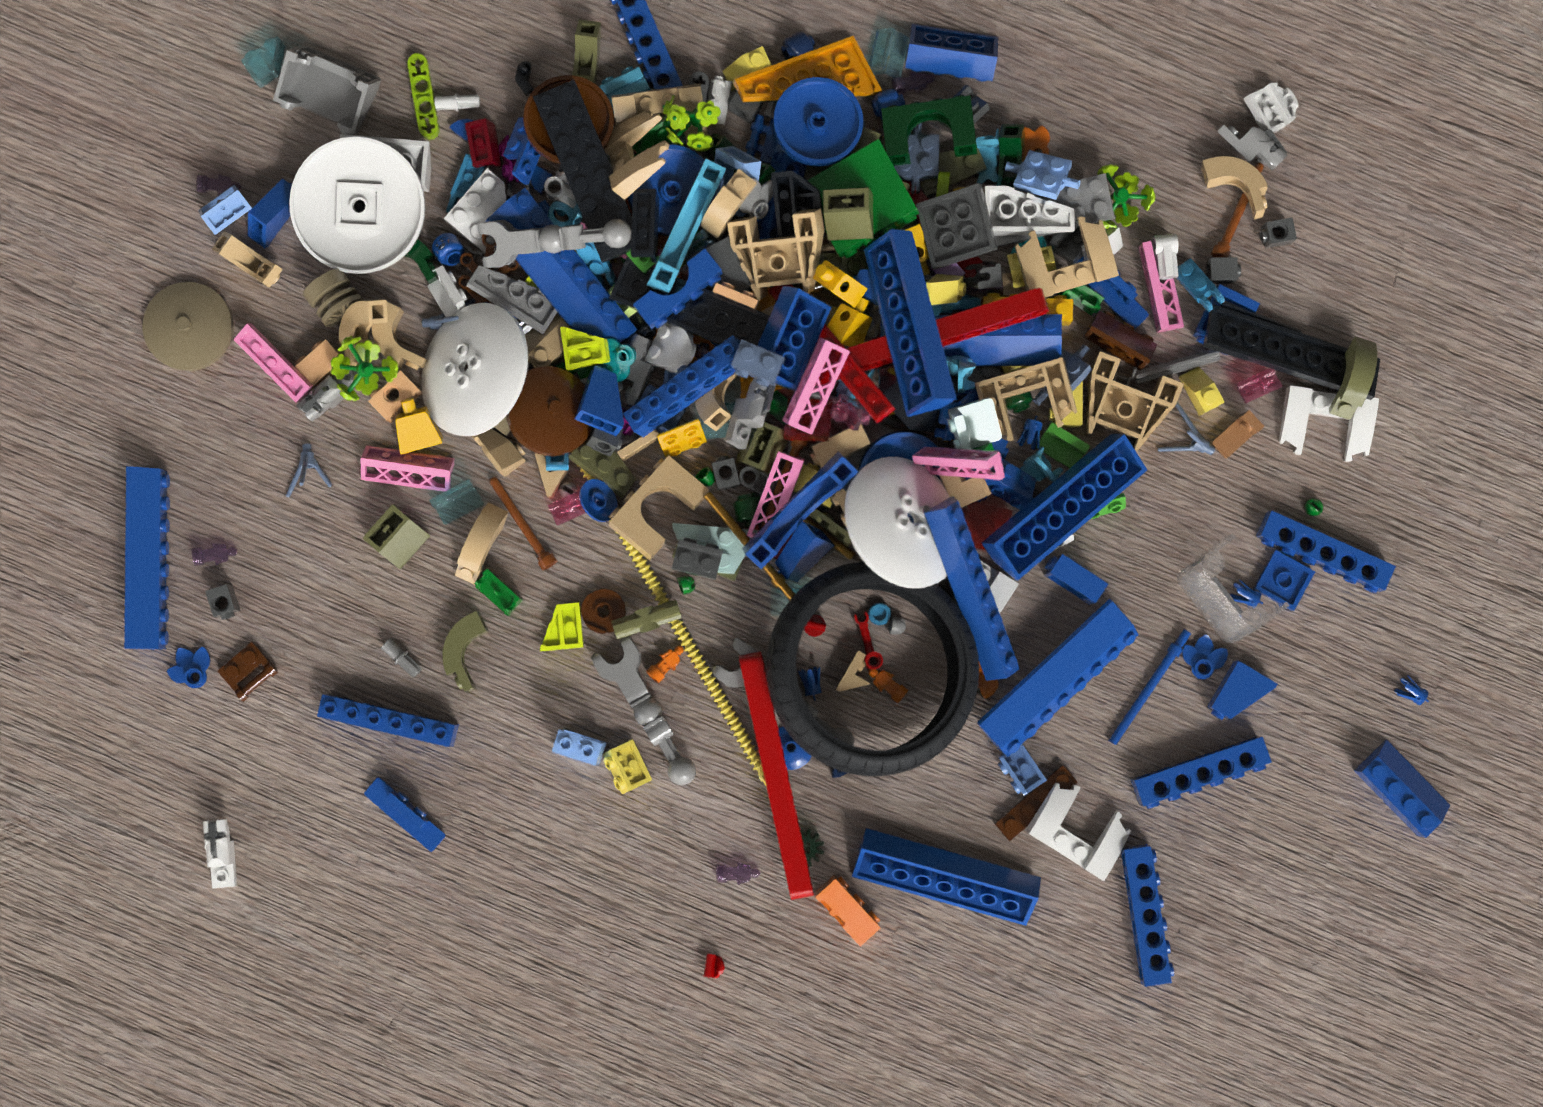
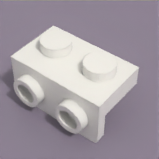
M442 265L435 269L438 280L429 284L428 289L444 316L450 317L455 312L466 307L464 301L467 300V297L461 288L457 290L454 285L457 283L451 271L446 272Z

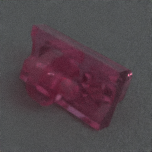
M1271 368L1235 384L1244 404L1283 387L1276 376L1275 370Z
M839 394L840 402L832 406L830 410L831 418L837 422H843L853 431H859L860 425H868L871 416L865 409L861 408V404L858 401L851 400L845 394Z
M580 491L548 505L557 526L586 514L580 502Z

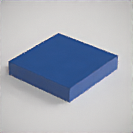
M1274 550L1253 590L1261 592L1267 598L1294 611L1315 571Z

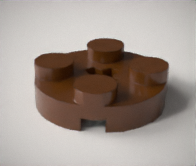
M599 589L586 596L581 606V614L586 626L600 634L614 632L611 621L625 617L627 612L625 602L621 596L610 589ZM604 605H607V610L610 611V614L601 618L598 608H603Z

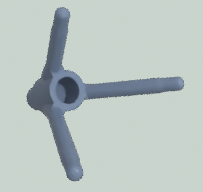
M470 299L465 302V305L469 306L475 303L476 301L474 299ZM444 314L431 316L430 318L422 319V326L439 330L443 323L458 320L459 317L457 315L445 317Z
M1176 403V408L1191 429L1187 430V434L1193 440L1190 446L1158 447L1157 451L1196 452L1198 450L1201 453L1206 452L1212 455L1215 452V448L1209 445L1210 442L1202 437L1180 404Z
M311 444L302 445L303 452L300 453V462L286 493L287 497L291 496L299 476V484L301 486L304 485L308 468H315L327 486H332L317 460L314 459Z

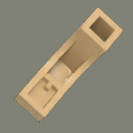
M1219 156L1202 160L1201 170L1207 189L1225 184L1234 185L1246 194L1254 219L1263 217L1264 211L1267 208V201L1264 195L1268 186L1262 174L1253 165L1242 159L1230 156Z
M738 169L727 185L722 187L712 201L701 221V227L720 241L728 231L727 222L733 219L739 207L757 185V182Z
M226 231L222 233L212 247V250L268 288L275 284L280 277L282 268L267 260Z
M366 300L351 304L345 311L340 323L339 344H341L340 342L345 337L353 336V338L360 336L362 339L358 342L364 343L368 340V333L373 324L387 323V300ZM349 348L344 350V356L350 359V365L356 366L358 362Z
M387 302L388 322L372 325L375 343L380 346V352L386 358L392 356L393 360L397 361L400 369L405 361L406 366L416 371L418 368L424 369L427 360L405 350L397 341L396 330L404 311L400 307Z
M735 373L695 401L700 418L715 431L720 429L732 416L725 406L724 396L731 381L738 376Z
M489 502L487 503L464 543L457 561L458 567L455 576L472 584L479 580L485 559L493 542L504 527L508 511Z

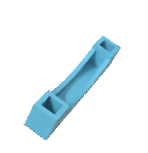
M705 159L646 286L665 295L670 292L726 168Z

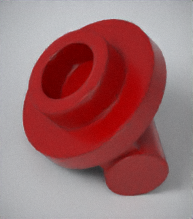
M813 614L804 631L811 637H818L825 632L827 623H825L821 616Z
M707 954L703 977L718 978L724 972L725 963L721 956Z

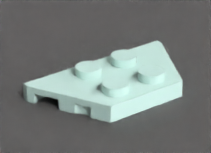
M672 523V529L677 540L690 538L696 540L699 545L706 546V543L719 546V550H722L723 553L718 573L735 574L746 555L742 549L744 545L730 528ZM742 529L747 535L748 529Z

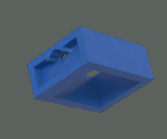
M1064 554L1051 557L1044 567L1047 570L1044 576L1088 605L1096 603L1108 583Z

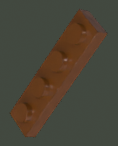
M1063 765L1046 778L1047 781L1033 789L994 823L1008 841L1015 838L1030 824L1055 783L1060 784V789L1068 790L1072 788V784L1076 785L1078 783Z

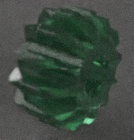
M800 828L803 842L805 844L806 842L810 843V852L806 853L808 867H811V858L816 862L820 861L815 853L824 854V850L817 848L824 845V842H815L820 835L815 833L811 838L812 830L808 828L806 835H803V830Z

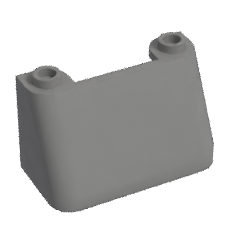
M299 46L286 51L273 101L280 103V106L287 110H293V108L298 107L305 108L338 122L337 126L341 129V133L355 135L361 129L379 89L381 78L313 48Z

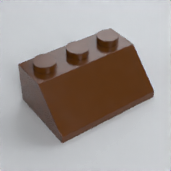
M1099 311L1095 315L1083 336L1084 339L1127 364L1137 367L1138 370H1142L1149 364L1158 345L1153 342L1154 339L1151 336L1135 332V328L1132 325L1116 321L1115 316L1107 311Z

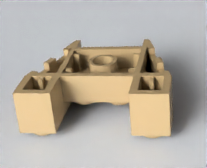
M821 208L802 210L792 215L795 236L760 240L756 216L736 218L727 222L730 245L741 262L740 265L743 272H746L751 282L750 286L757 300H762L768 296L767 287L802 283L804 292L809 294L814 291L816 281L813 279V276L819 265L824 236Z
M1099 351L1093 360L1092 371L1088 374L1085 434H1092L1095 425L1102 426L1133 438L1132 446L1137 452L1166 415L1174 408L1184 383L1161 376L1157 380L1152 395L1113 381L1121 359Z

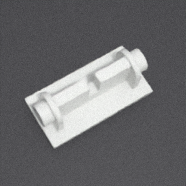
M715 76L713 80L711 79L708 101H713L714 106L719 107L721 110L716 124L725 125L732 81H723L721 76Z

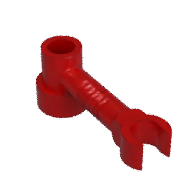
M864 612L865 621L859 622L855 614L853 620L858 625L866 652L865 666L870 670H877L883 664V657L880 653L874 651L868 628L869 615L867 612ZM874 658L876 665H871L869 659Z

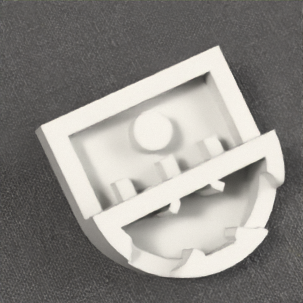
M1270 83L1244 98L1249 110L1263 131L1272 130L1275 133L1297 117L1295 113L1298 108V101L1289 88L1283 89L1277 86L1278 83Z
M665 323L658 329L644 361L653 366L663 368L670 373L678 372L677 369L682 365L687 366L695 355L694 335L682 328Z

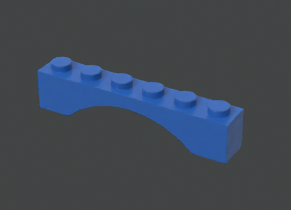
M838 451L742 547L745 555L762 569L779 552L799 524L825 500L842 489L858 473V470Z

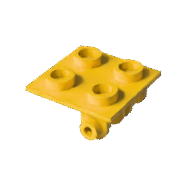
M699 419L656 435L665 458L677 456L683 451L698 448L707 442Z

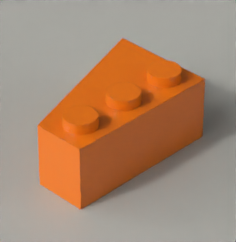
M833 875L814 892L815 898L826 907L828 912L861 947L880 929L878 924L880 919L872 910L868 913L863 908L865 902L857 893L852 895L847 890L850 886L841 876L837 878Z

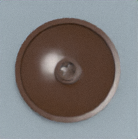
M562 75L550 78L537 86L526 102L523 114L526 136L532 147L541 156L554 163L560 164V161L533 96L575 80L603 149L607 146L612 136L614 115L611 103L602 89L583 77Z
M543 366L527 371L521 393L512 409L506 415L509 428L515 438L527 449L544 456H560L578 448L588 438L593 428L574 420L585 385L572 373L557 367Z

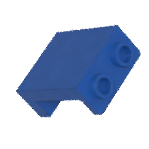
M1221 284L1216 287L1225 298V301L1254 312L1257 311L1260 305L1259 302ZM1211 295L1209 301L1212 303V306H1220L1219 302ZM1206 309L1192 335L1201 344H1204L1210 313Z

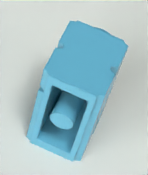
M639 66L636 68L628 67L621 72L622 75L616 78L610 76L601 82L602 85L599 88L608 97L612 109V95L650 90Z

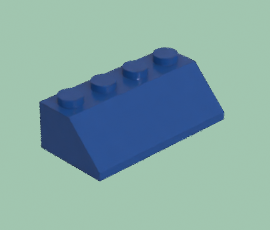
M912 24L905 68L915 72L928 71L936 75L948 74L954 75L957 78H974L981 82L993 81L998 58L999 37Z
M787 286L782 287L758 347L785 358L776 378V383L792 390H797L832 307L799 288Z
M1385 740L1354 770L1418 837L1427 838L1442 823L1450 807V804L1388 740Z

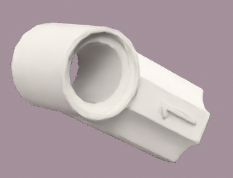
M556 176L550 177L545 181V192L550 200L560 201L574 208L577 202L569 184ZM557 184L561 189L557 193H551L549 191L550 186Z
M1177 235L1153 236L1152 247L1154 256L1156 255L1159 279L1177 278Z

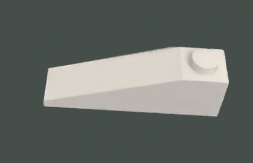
M984 186V196L994 236L1028 235L1033 230H1035L1036 234L1075 231L1074 208L1035 197L1030 193L1026 194L1014 190L1015 188L1009 186Z

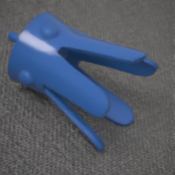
M976 389L955 393L956 400L961 399L960 403L968 404L979 400Z
M1037 415L1034 420L1026 419L1023 432L1017 441L1019 446H1023L1027 439V443L1031 444L1032 450H1035L1036 444L1039 449L1040 431L1042 430L1043 423L1036 420Z
M1240 579L1239 581L1244 586L1234 583V587L1244 597L1233 594L1228 596L1231 601L1247 604L1253 609L1258 603L1263 604L1260 601L1261 592L1252 590Z
M814 667L813 671L809 669L807 674L804 669H801V672L798 671L805 688V696L813 695L814 701H816L815 694L822 693L820 686L821 667Z
M1409 675L1408 678L1414 684L1405 678L1400 679L1405 688L1411 693L1395 689L1394 692L1397 693V696L1412 700L1418 706L1423 704L1424 701L1429 702L1426 699L1429 693L1428 690L1421 688Z

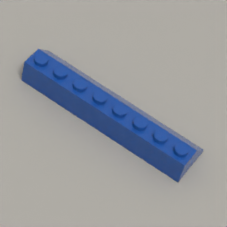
M525 188L509 198L486 219V222L506 220L516 229L544 228L551 224L554 225ZM562 250L555 254L546 251L518 254L517 262L571 329L604 339L614 338L621 344L637 331V328L618 304L610 300V294L575 250Z
M891 229L866 247L864 253L906 415L914 416L943 408L956 400V395L912 231Z
M1044 314L944 346V354L949 357L964 356L971 358L973 363H976V366H1034L1061 358L1062 314ZM938 315L935 316V320L950 315ZM881 318L880 337H883L886 334Z
M1110 434L986 538L982 545L992 560L1018 581L1144 474L1147 468L1125 434Z
M126 466L124 649H166L169 641V634L166 631V622L169 620V611L166 609V600L169 598V588L166 586V577L169 576V565L166 564V555L169 554L170 547L166 537L170 529V523L167 519V510L170 508V500L167 497L170 477L167 471L159 468Z
M952 496L924 514L959 609L962 612L961 614L964 615L974 636L979 663L986 681L1006 679L1020 669L1018 661L1013 652L1010 639L1002 622V617L991 592L959 501Z
M1108 599L990 709L977 724L989 740L1006 757L1015 753L1023 742L1034 736L1038 728L1050 721L1053 714L1061 707L1066 706L1077 692L1082 691L1094 676L1099 675L1110 661L1115 660L1126 646L1131 645L1139 634L1134 625L1115 603Z
M867 828L865 829L852 873L854 878L1025 926L1039 899L1041 877Z

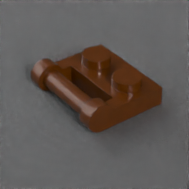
M251 642L217 672L233 689L237 697L244 702L249 698L248 695L270 676H275L278 670L254 642ZM263 665L265 669L242 688L239 683L259 666Z

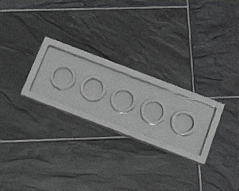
M1105 173L1081 179L1079 189L1065 186L1060 191L1056 200L1033 194L1035 197L1074 208L1075 228L1079 227L1077 217H1085V222L1092 224L1098 223V220L1107 221L1115 219ZM1054 233L1036 234V235H1037V238H1038V237H1042V236H1046V235H1050V234H1054ZM1029 235L995 236L997 247L1031 239Z

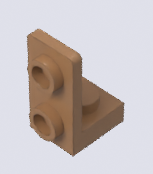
M1248 410L1215 438L1211 444L1226 459L1252 435L1258 433L1265 426Z

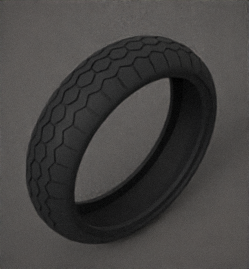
M864 561L835 567L805 584L789 600L778 617L767 651L766 674L770 698L776 714L788 734L804 751L821 763L854 775L876 777L895 775L912 770L933 759L955 739L963 728L972 710L978 689L979 659L974 636L964 615L961 614L959 606L938 584L924 588L898 586L876 574ZM860 589L880 590L907 600L917 607L932 623L945 651L947 684L937 713L917 736L898 747L888 750H871L856 747L830 734L812 716L798 686L796 674L797 650L801 635L808 621L816 610L829 598L847 591Z

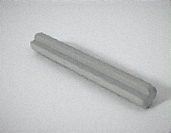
M1210 349L1136 371L1134 380L1136 384H1142L1158 379L1161 376H1169L1220 360V354L1218 351Z

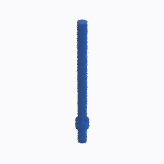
M1183 629L1175 643L1170 644L1167 649L1168 653L1108 740L1112 744L1117 745L1175 657L1178 658L1183 651L1182 647L1191 635L1190 632Z

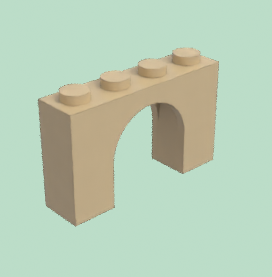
M861 423L812 446L813 453L810 454V457L815 466L820 465L822 468L838 451L847 458L869 447L870 441ZM842 488L830 497L835 507L840 506L843 512L840 514V517L846 527L845 498L847 492Z
M670 456L665 460L661 458L653 467L655 471L651 476L645 475L638 484L641 487L636 492L631 491L624 499V506L621 509L617 507L609 516L611 519L609 526L649 561L662 548L666 539L643 519L641 504L645 498L655 492H668L694 511L705 499L704 496L710 491Z

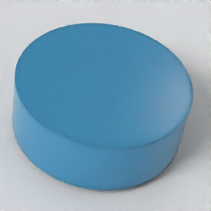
M883 603L872 605L868 611L869 620L875 625L886 624L891 617L889 607Z

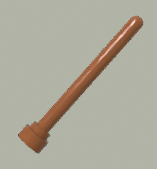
M1258 162L1254 167L1262 173L1264 165ZM1244 192L1221 242L1214 245L1211 251V255L1214 258L1229 257L1231 253L1229 244L1249 202Z
M793 432L790 438L792 448L789 455L797 457L800 450H803L804 446L807 447L810 438ZM786 460L781 474L791 471L794 462ZM789 475L783 477L785 482L787 481ZM781 479L778 480L773 492L774 495L783 492L784 486ZM781 496L775 498L777 503L779 502ZM773 500L769 502L765 512L766 516L775 513L776 507ZM765 521L761 522L759 530L766 524Z
M496 477L490 478L491 486L538 555V565L542 571L552 567L557 563L553 553L550 554L549 551H545Z

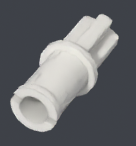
M455 93L454 96H435L437 111L448 109L459 111V109L478 108L480 106L479 95L458 96V93Z

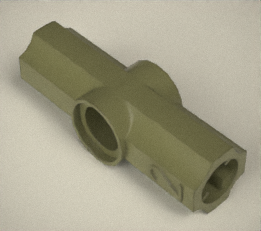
M671 600L655 607L649 606L634 611V614L612 620L611 622L617 639H622L639 632L645 633L657 629L660 625L681 619L682 616L677 601Z

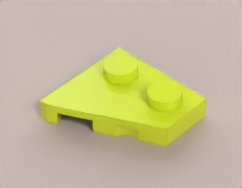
M564 326L560 327L566 370L611 362L607 339Z
M580 603L557 604L543 643L540 646V652L583 648Z

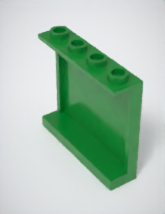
M879 139L807 180L821 191L825 231L823 190L869 188L873 193V239L831 241L841 258L853 256L857 253L858 248L863 245L865 247L871 245L877 240V237L891 229L896 230V227L902 223L908 224L917 218L916 215L919 214Z

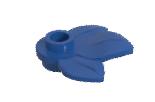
M1203 635L1196 641L1194 647L1184 645L1182 655L1184 661L1191 666L1192 674L1196 678L1207 679L1213 674L1215 669L1223 667L1227 660L1228 650L1225 648L1214 649L1210 637ZM1200 664H1204L1206 667L1203 673L1198 669Z
M201 647L194 654L188 649L178 648L176 652L177 666L167 670L169 677L176 683H186L190 688L202 687L207 681L206 670L210 666L208 651L205 647ZM195 673L199 674L198 681L193 680V675Z

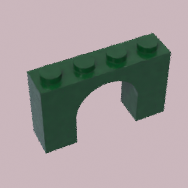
M957 95L949 99L936 98L928 102H912L902 106L890 105L887 108L881 109L886 153L893 166L911 164L908 143L909 135L918 124L929 120L942 122L951 130L955 157L978 154L970 95Z

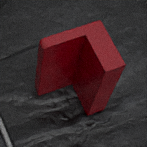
M486 118L465 123L473 167L479 168L491 164L502 167L495 124Z

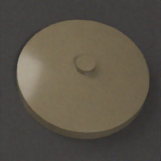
M196 282L175 283L161 290L150 301L143 318V336L150 352L163 364L181 371L201 370L217 362L227 351L234 332L233 316L223 297L210 287Z

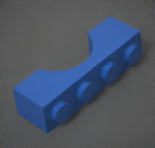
M703 249L687 262L689 269L688 280L679 292L672 295H660L649 291L633 304L636 311L651 329L663 326L668 321L666 318L672 313L676 315L685 308L684 304L690 299L696 300L703 294L702 290L708 285L712 287L721 280L722 269L706 249Z

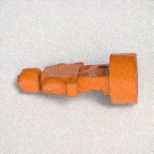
M678 645L674 648V651L669 649L665 653L660 654L661 660L657 664L651 665L646 670V673L659 684L665 678L664 675L670 668L673 671L676 669L675 667L680 662L679 656L684 652V648Z
M869 670V675L872 678L875 677L873 684L878 688V691L882 692L883 689L891 695V699L897 704L908 692L905 686L899 685L892 680L894 674H890L885 670L879 673L878 670Z

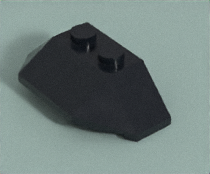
M795 171L771 173L778 237L795 236L792 215L798 211L821 208L823 218L821 191Z
M893 363L878 367L879 389L894 406L895 410L893 412L909 430L934 433L936 428L943 429L946 426L938 422L941 408L914 416H907Z

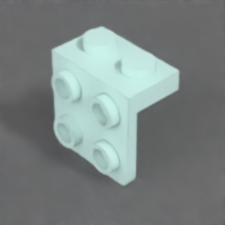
M987 397L948 410L950 419L947 421L951 433L954 432L956 440H953V445L955 449L972 450V448L1001 439L1002 435L991 398Z

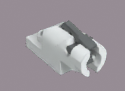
M227 819L216 820V822L215 820L203 821L207 867H211L212 889L237 886L234 840L230 841Z

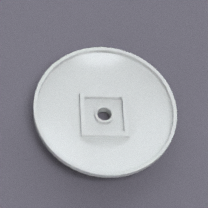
M346 137L324 144L310 154L295 175L291 187L289 204L294 230L307 251L330 268H338L342 272L365 274L383 270L403 258L413 247L420 235L425 217V197L420 179L412 165L401 153L380 141L365 137ZM357 200H363L365 203V210L361 213L356 212L354 209V204Z
M491 303L471 304L451 315H457L459 319L443 323L442 327L439 328L433 337L425 356L427 361L424 369H422L421 377L424 404L427 406L432 420L441 429L455 435L474 436L496 426L514 406L525 382L528 366V348L522 327L509 311ZM468 363V369L465 371V365Z
M900 457L877 459L864 466L852 479L845 498L847 530L860 557L883 579L906 588H924L934 585L947 577L924 514L949 498L942 481L936 475H931L924 466L914 464L912 460ZM907 514H910L913 517L914 523L910 522V519L907 516Z

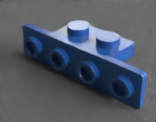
M518 117L503 155L508 160H517L512 174L523 185H528L540 154L532 147L526 136L523 117Z
M1084 256L1078 262L1084 261ZM1119 271V276L1087 284L1092 290L1104 297L1103 301L1124 322L1132 325L1135 329L1149 316V313L1135 300L1138 296L1135 292L1136 288L1129 281L1125 282L1120 277Z
M1001 458L1005 477L1001 480L985 479L993 495L1021 510L1034 499L1033 492L1036 478Z
M380 777L376 778L364 792L368 799L430 852L434 851L446 837V834L425 817L427 814L421 808L411 805L408 802L410 799L400 791L396 792Z

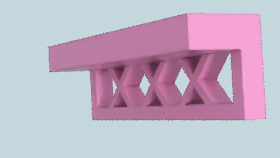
M1151 241L1142 242L1138 248L1156 331L1160 333L1183 328L1184 323L1174 278L1167 279L1164 284L1160 282ZM1163 289L1171 294L1172 300L1169 305H1166L1164 302ZM1167 311L1176 315L1177 324L1169 325Z
M247 323L234 338V341L296 403L300 402L308 395L313 385L252 323Z
M819 338L782 421L812 435L847 359L849 350ZM831 349L842 352L838 362L830 364L828 356ZM829 370L831 376L829 382L821 385L819 381L820 373ZM819 391L821 396L820 402L811 406L809 401L810 395ZM810 412L812 420L808 428L798 424L801 415Z
M366 445L361 456V480L450 492L454 458L416 452L400 454V450ZM367 466L375 467L379 473H367ZM397 470L401 476L393 477L389 471ZM412 473H418L424 479H422L421 481L415 480L410 475ZM435 476L445 477V484L436 483L432 478Z
M924 447L912 455L913 463L925 465V469L931 475L1001 480L1005 477L999 451ZM994 466L995 472H991L989 469Z
M778 451L748 530V537L752 538L756 534L753 533L756 524L762 521L767 523L768 519L773 517L791 499L805 462L804 458L799 456L793 457ZM781 458L794 462L791 471L781 474L778 467ZM777 470L779 476L774 478L775 472ZM789 475L787 481L785 482L783 477ZM781 479L784 486L783 492L774 495L770 488L771 483ZM769 491L771 497L766 499V496ZM781 496L779 502L777 503L775 498ZM773 500L776 507L775 513L766 516L762 508L763 504ZM761 512L763 518L758 520Z

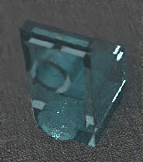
M278 36L270 38L263 43L262 47L249 51L245 58L241 60L260 88L279 77L285 45Z

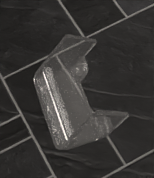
M1234 533L1223 537L1183 568L1177 576L1180 587L1219 637L1226 643H1235L1243 639L1290 606L1288 602L1278 603L1267 612L1260 606H1251L1243 612L1217 579L1216 575L1225 567V559L1219 550L1236 537Z

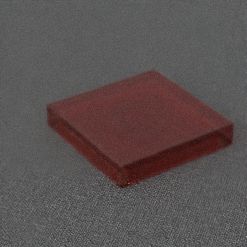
M788 398L787 408H788V406H789V404H790L792 398ZM809 399L811 406L818 404L821 400ZM827 400L812 435L785 423L784 440L829 441L833 400ZM810 412L802 414L798 424L808 428L812 420Z

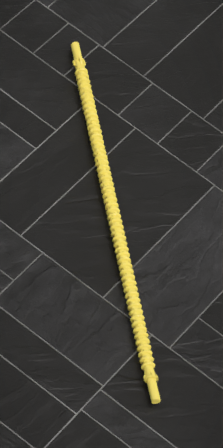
M581 468L580 472H584L583 478L588 480L595 479ZM619 536V539H623L622 545H626L625 550L630 551L628 555L633 557L632 562H636L635 567H639L640 570L638 572H642V578L646 579L645 584H649L648 589L653 591L651 595H655V601H659L658 605L669 602L670 598H666L667 593H663L662 590L664 588L659 586L660 581H656L657 576H653L652 573L654 571H650L649 568L651 566L646 564L647 559H643L644 555ZM679 619L669 622L672 624L671 629H675L674 634L679 636L677 639L682 641L681 646H685L684 651H688L687 657L692 658L690 662L695 663L694 668L698 669L697 674L702 675L700 679L705 680L704 685L708 686L707 691H711L710 696H714L715 699L713 701L718 703L717 708H721L720 713H724L723 719L728 720L727 725L730 724V730L735 732L733 736H737L738 739L736 741L741 742L740 747L744 748L743 753H747L748 756L746 758H750V764L754 765L753 770H757L760 781L764 782L766 786L760 756L757 755L759 751L754 750L755 745L751 744L752 739H748L749 734L744 733L745 728L741 727L742 722H738L739 717H735L734 714L736 712L731 710L732 705L729 706V700L724 698L726 694L721 693L722 688L719 689V683L714 681L716 677H712V671H708L709 666L705 665L706 660H702L703 655H699L698 652L700 650L695 648L696 643H692L693 638H689L688 635L690 633L685 631L686 626L683 627V621H679Z

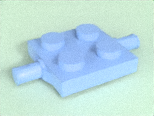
M1029 150L1025 160L1020 165L1007 162L1005 171L1018 174L1014 181V188L1016 190L1055 200L1065 186L1079 189L1081 180L1068 177L1072 167V160Z

